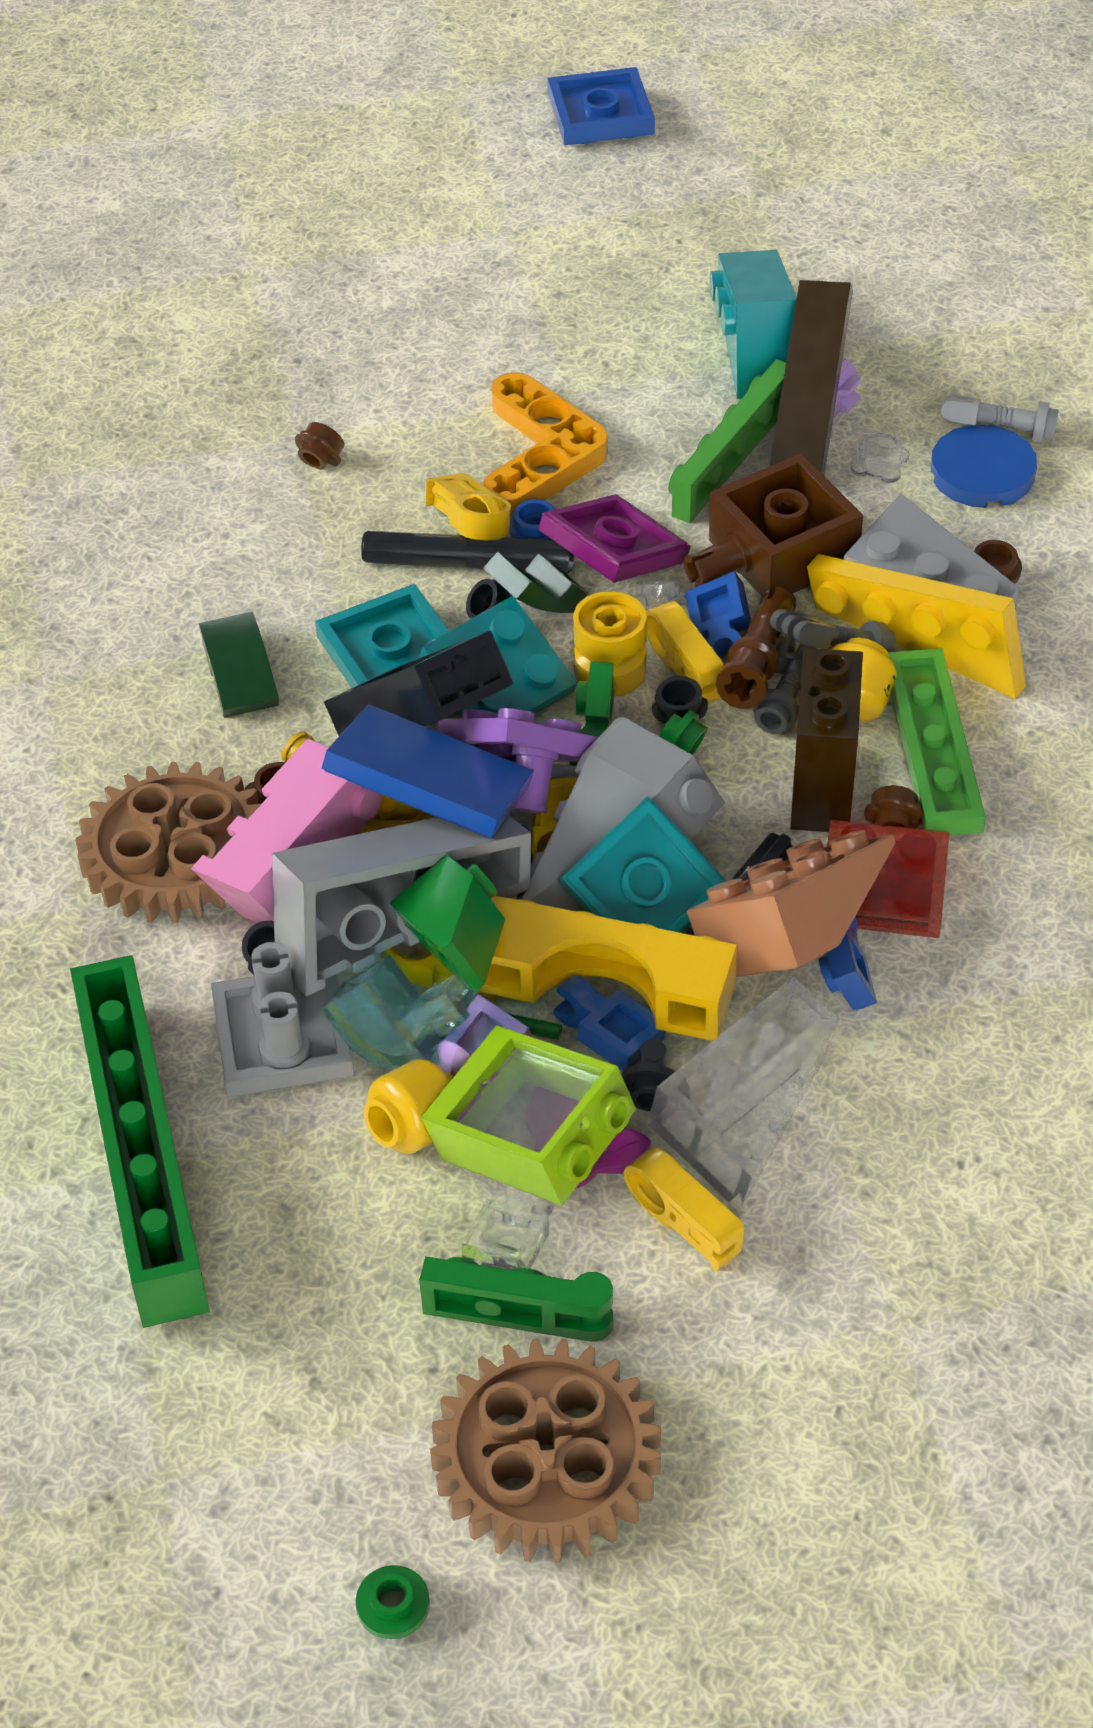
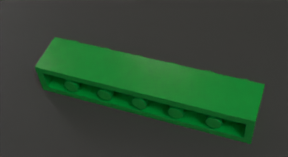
M133 955L70 968L131 1284L142 1326L146 1328L209 1313L210 1309Z

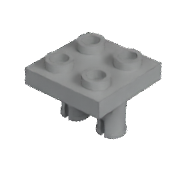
M267 942L259 945L252 952L254 976L211 983L228 1097L354 1076L337 975L325 979V988L306 997L293 983L287 948L277 942Z

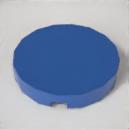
M969 425L956 428L942 436L932 450L931 472L934 475V483L938 490L953 501L971 507L987 508L988 502L1001 501V506L1012 504L1027 495L1035 482L1037 470L1036 453L1027 440L1011 430L994 425Z

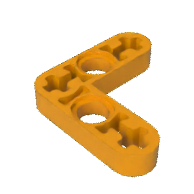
M506 373L493 381L491 386L493 411L500 418L537 443L491 472L483 482V486L511 504V516L520 503L532 499L545 501L600 466L606 460L608 455L606 429L591 417L524 373ZM545 417H554L561 420L559 423L549 425L537 422ZM543 465L558 468L556 472L546 474L534 471L535 468Z

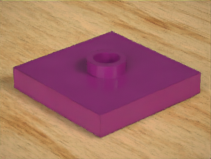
M617 494L547 511L542 514L538 528L542 533L613 583L682 564L684 557L689 554L691 548L686 541Z

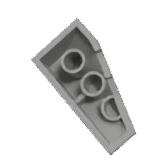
M625 717L617 718L582 754L575 769L579 776L568 800L560 801L553 819L558 822L543 852L536 853L531 864L530 888L519 893L516 900L526 899L540 905L575 912L585 911L557 880L644 798L649 796L689 841L695 837L724 805L725 801L692 754Z

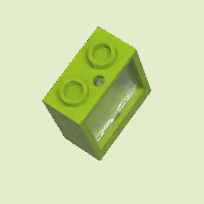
M496 1025L421 1116V1120L442 1160L562 1206L578 1184L587 1178L593 1165L615 1136L624 1130L636 1107L618 1066Z

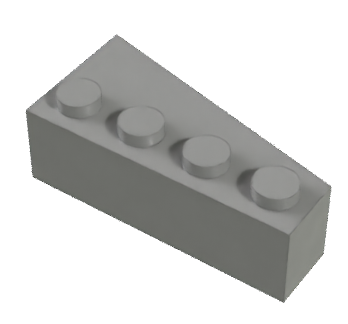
M510 815L493 838L485 837L435 817L272 853L275 942L283 944L287 948L293 983L307 997L325 988V979L348 968L353 973L365 969L376 963L375 955L404 941L409 946L418 943L417 938L389 903L446 854L464 869L469 868L472 864L479 867L498 891L495 894L496 896L511 898L529 889L531 832Z

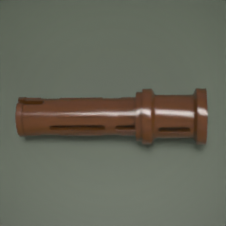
M776 586L774 594L770 587L763 593L760 605L753 616L746 635L737 639L731 645L727 656L728 663L718 673L716 679L717 693L723 701L732 707L750 709L758 706L764 700L768 689L767 681L775 674L778 667L779 658L776 649L784 635L772 628L770 623L771 616L778 609L795 611L797 605L794 594L785 587Z

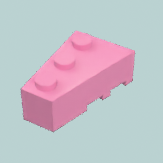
M310 739L305 740L262 788L263 795L267 798L250 818L246 819L238 815L228 826L227 831L232 838L216 856L211 859L202 855L191 868L242 917L255 923L262 921L274 922L272 853L361 834L367 822L377 814L382 802V794L321 769L326 750L329 747Z

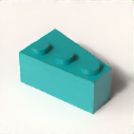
M777 250L718 253V270L710 271L711 300L716 302L717 318H721L722 331L726 337L737 399H742L745 396L753 379L758 375L762 376L776 359L787 362L797 296Z

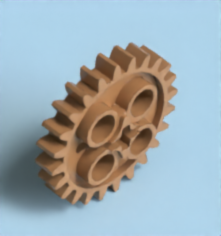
M171 762L167 774L159 775L156 769L148 766L146 768V779L138 781L129 774L124 775L126 784L124 790L121 791L107 786L104 788L107 803L90 802L89 807L92 818L80 819L79 824L82 835L75 839L79 854L78 860L82 876L88 880L90 892L92 894L102 893L104 905L107 908L121 902L123 914L128 918L140 908H144L147 922L150 923L157 918L160 911H169L172 923H178L181 912L184 909L190 908L192 913L200 919L203 918V904L211 902L221 910L226 908L225 900L191 868L202 855L213 859L232 838L228 834V826L238 815L249 819L261 805L259 804L255 788L244 790L241 776L238 775L225 782L222 767H217L206 776L202 775L200 762H195L188 773H180L177 763Z
M532 1339L528 1357L520 1358L516 1351L508 1344L503 1346L504 1364L498 1367L483 1356L478 1358L480 1379L477 1381L469 1376L459 1374L456 1377L457 1393L460 1398L443 1396L440 1402L442 1418L445 1420L432 1422L433 1443L437 1445L430 1448L432 1470L439 1471L435 1475L439 1497L451 1496L448 1501L450 1517L453 1521L471 1515L468 1522L470 1538L473 1540L482 1537L492 1529L494 1531L495 1553L500 1555L509 1547L513 1540L522 1542L524 1561L527 1562L532 1560L539 1544L548 1545L554 1561L561 1562L564 1543L574 1541L582 1554L588 1556L591 1554L590 1535L596 1531L611 1543L617 1541V1522L615 1517L636 1524L639 1520V1504L636 1499L652 1500L654 1480L650 1476L660 1475L661 1453L656 1451V1449L661 1448V1426L651 1424L654 1422L653 1400L638 1401L640 1399V1380L635 1377L619 1383L620 1361L617 1359L608 1362L600 1369L595 1366V1347L592 1346L584 1350L578 1359L569 1357V1346L565 1339H561L554 1355H544L539 1340ZM573 1408H585L592 1412L590 1415L582 1418H571L563 1414ZM503 1415H516L522 1418L517 1423L511 1425H500L494 1422L496 1418ZM602 1439H605V1440H607L609 1443H608L607 1445H605L604 1443H602V1442H600V1441H601ZM550 1444L552 1449L548 1451L540 1450V1445ZM486 1451L492 1453L489 1457L484 1456ZM580 1471H592L601 1476L596 1481L589 1483L577 1482L570 1478L573 1474ZM510 1478H522L529 1482L525 1487L517 1490H508L499 1486L501 1482Z

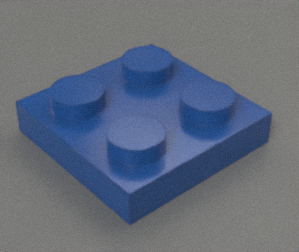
M637 67L548 78V95L564 146L655 134V118Z

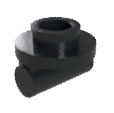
M648 1040L644 1042L640 1051V1064L629 1066L622 1071L621 1075L636 1108L649 1112L660 1111L681 1099L683 1080L676 1071L666 1067V1046L661 1041Z

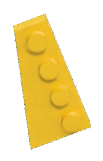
M818 554L807 566L815 609L859 629L869 620L882 622L889 630L894 632L896 645L908 651L942 648L948 669L1011 698L1016 699L1026 687L1014 598Z

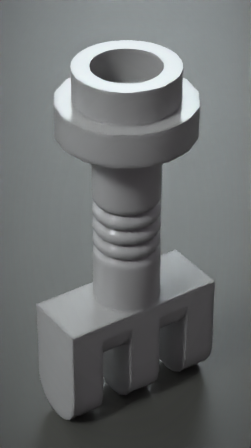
M958 395L947 397L941 408V414L945 420L969 425H976V423L995 424L996 426L1000 425L1001 427L1005 426L1006 428L1011 427L1012 429L1033 432L1031 443L1042 444L1043 439L1053 441L1059 413L1058 409L1049 408L1048 402L1039 401L1037 411L1014 408L1013 410L1012 407L1008 408L1006 406L983 403L981 399Z

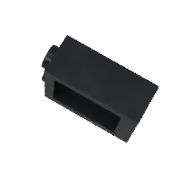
M491 630L400 665L323 702L338 736H340L368 704L422 726H427L461 711L514 683Z

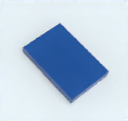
M370 704L365 707L326 750L321 768L325 772L488 838H493L528 790L534 773L532 769Z

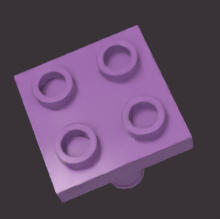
M499 708L498 713L464 709L463 719H442L438 725V732L534 770L528 790L513 810L539 814L547 813L546 804L553 762H579L582 754L598 738L581 734V723L562 719H546V723L543 724L534 721V713L510 708Z

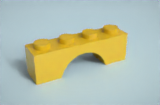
M496 895L491 898L505 918V922L485 984L477 992L535 1003L546 991L566 981L573 974L580 977L599 976L611 978L629 985L642 995L651 1008L656 1029L718 1042L736 984L737 944L719 941L709 936H693L659 929L649 924H634L600 917L585 911L575 912L540 905L526 899L516 900Z

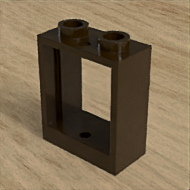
M803 648L790 830L849 833L859 735L863 652Z

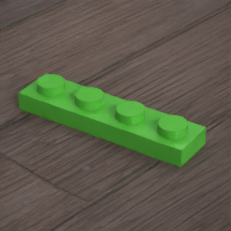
M776 359L762 376H756L751 382L748 392L738 404H732L727 409L722 422L711 434H706L702 437L695 453L684 465L679 464L675 468L668 485V491L672 494V517L691 523L710 501V492L725 484L777 423L786 362Z
M943 649L888 652L889 658L893 661L897 671V677L891 690V698L913 791L917 794L919 798L918 805L923 810L921 825L924 837L983 833L986 816Z

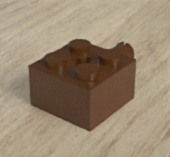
M800 453L710 492L709 541L713 546L684 557L686 575L690 582H694V586L698 587L736 571L761 596L770 587L774 594L776 586L785 587L792 593L810 586L807 566L818 554L844 560V555L862 536L863 514Z

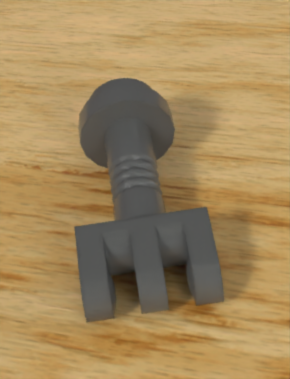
M787 609L776 610L770 619L773 629L810 647L829 649L830 646L859 637L880 644L887 652H895L896 648L894 632L889 630L882 622L869 620L860 629L823 622L808 614Z
M787 636L782 637L776 649L779 663L775 673L783 675L776 688L767 689L764 700L758 706L753 707L756 724L763 731L770 734H780L791 729L796 723L799 705L795 698L801 685L803 648H815L800 643L795 652L796 641Z

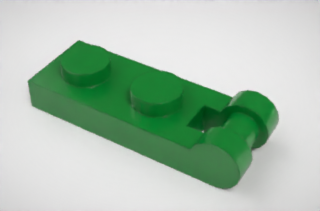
M425 1256L419 1278L422 1310L425 1315L589 1342L605 1339L613 1329V1310L611 1308L613 1305V1285L604 1274L587 1272L581 1274L575 1280L546 1276L542 1272L530 1268L507 1270L479 1265L463 1257H452L446 1260Z

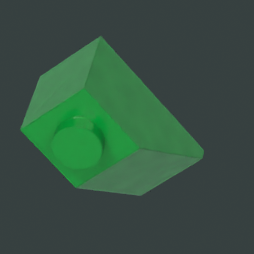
M446 854L389 904L420 944L475 993L485 984L505 922V918L491 900L498 891L489 878L475 864L464 869Z

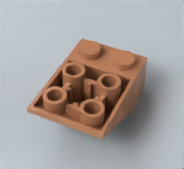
M860 830L830 841L831 846L823 847L821 839H813L792 846L786 850L789 859L783 861L782 858H777L749 868L747 872L750 879L744 882L741 878L733 879L709 888L707 890L709 900L687 910L695 936H709L719 941L737 944L736 977L800 968L840 945L896 843L894 836L891 834L868 839L865 830Z

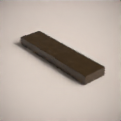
M799 280L770 466L801 453L817 470L825 475L853 288L850 282Z

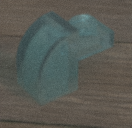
M388 955L344 981L322 1006L321 1010L346 1044L359 1056L375 1065L396 1069L414 1059L430 1060L437 1051L440 1041H443L448 1033L459 1027L470 1016L466 1007L478 991L474 993L460 979L452 975L419 995L391 955Z

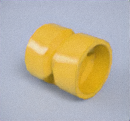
M617 591L597 592L585 597L577 604L573 613L575 679L588 682L590 662L613 663L616 683L615 696L630 693L643 683L646 675L647 652L645 644L647 641V616L645 608L638 599L627 593Z

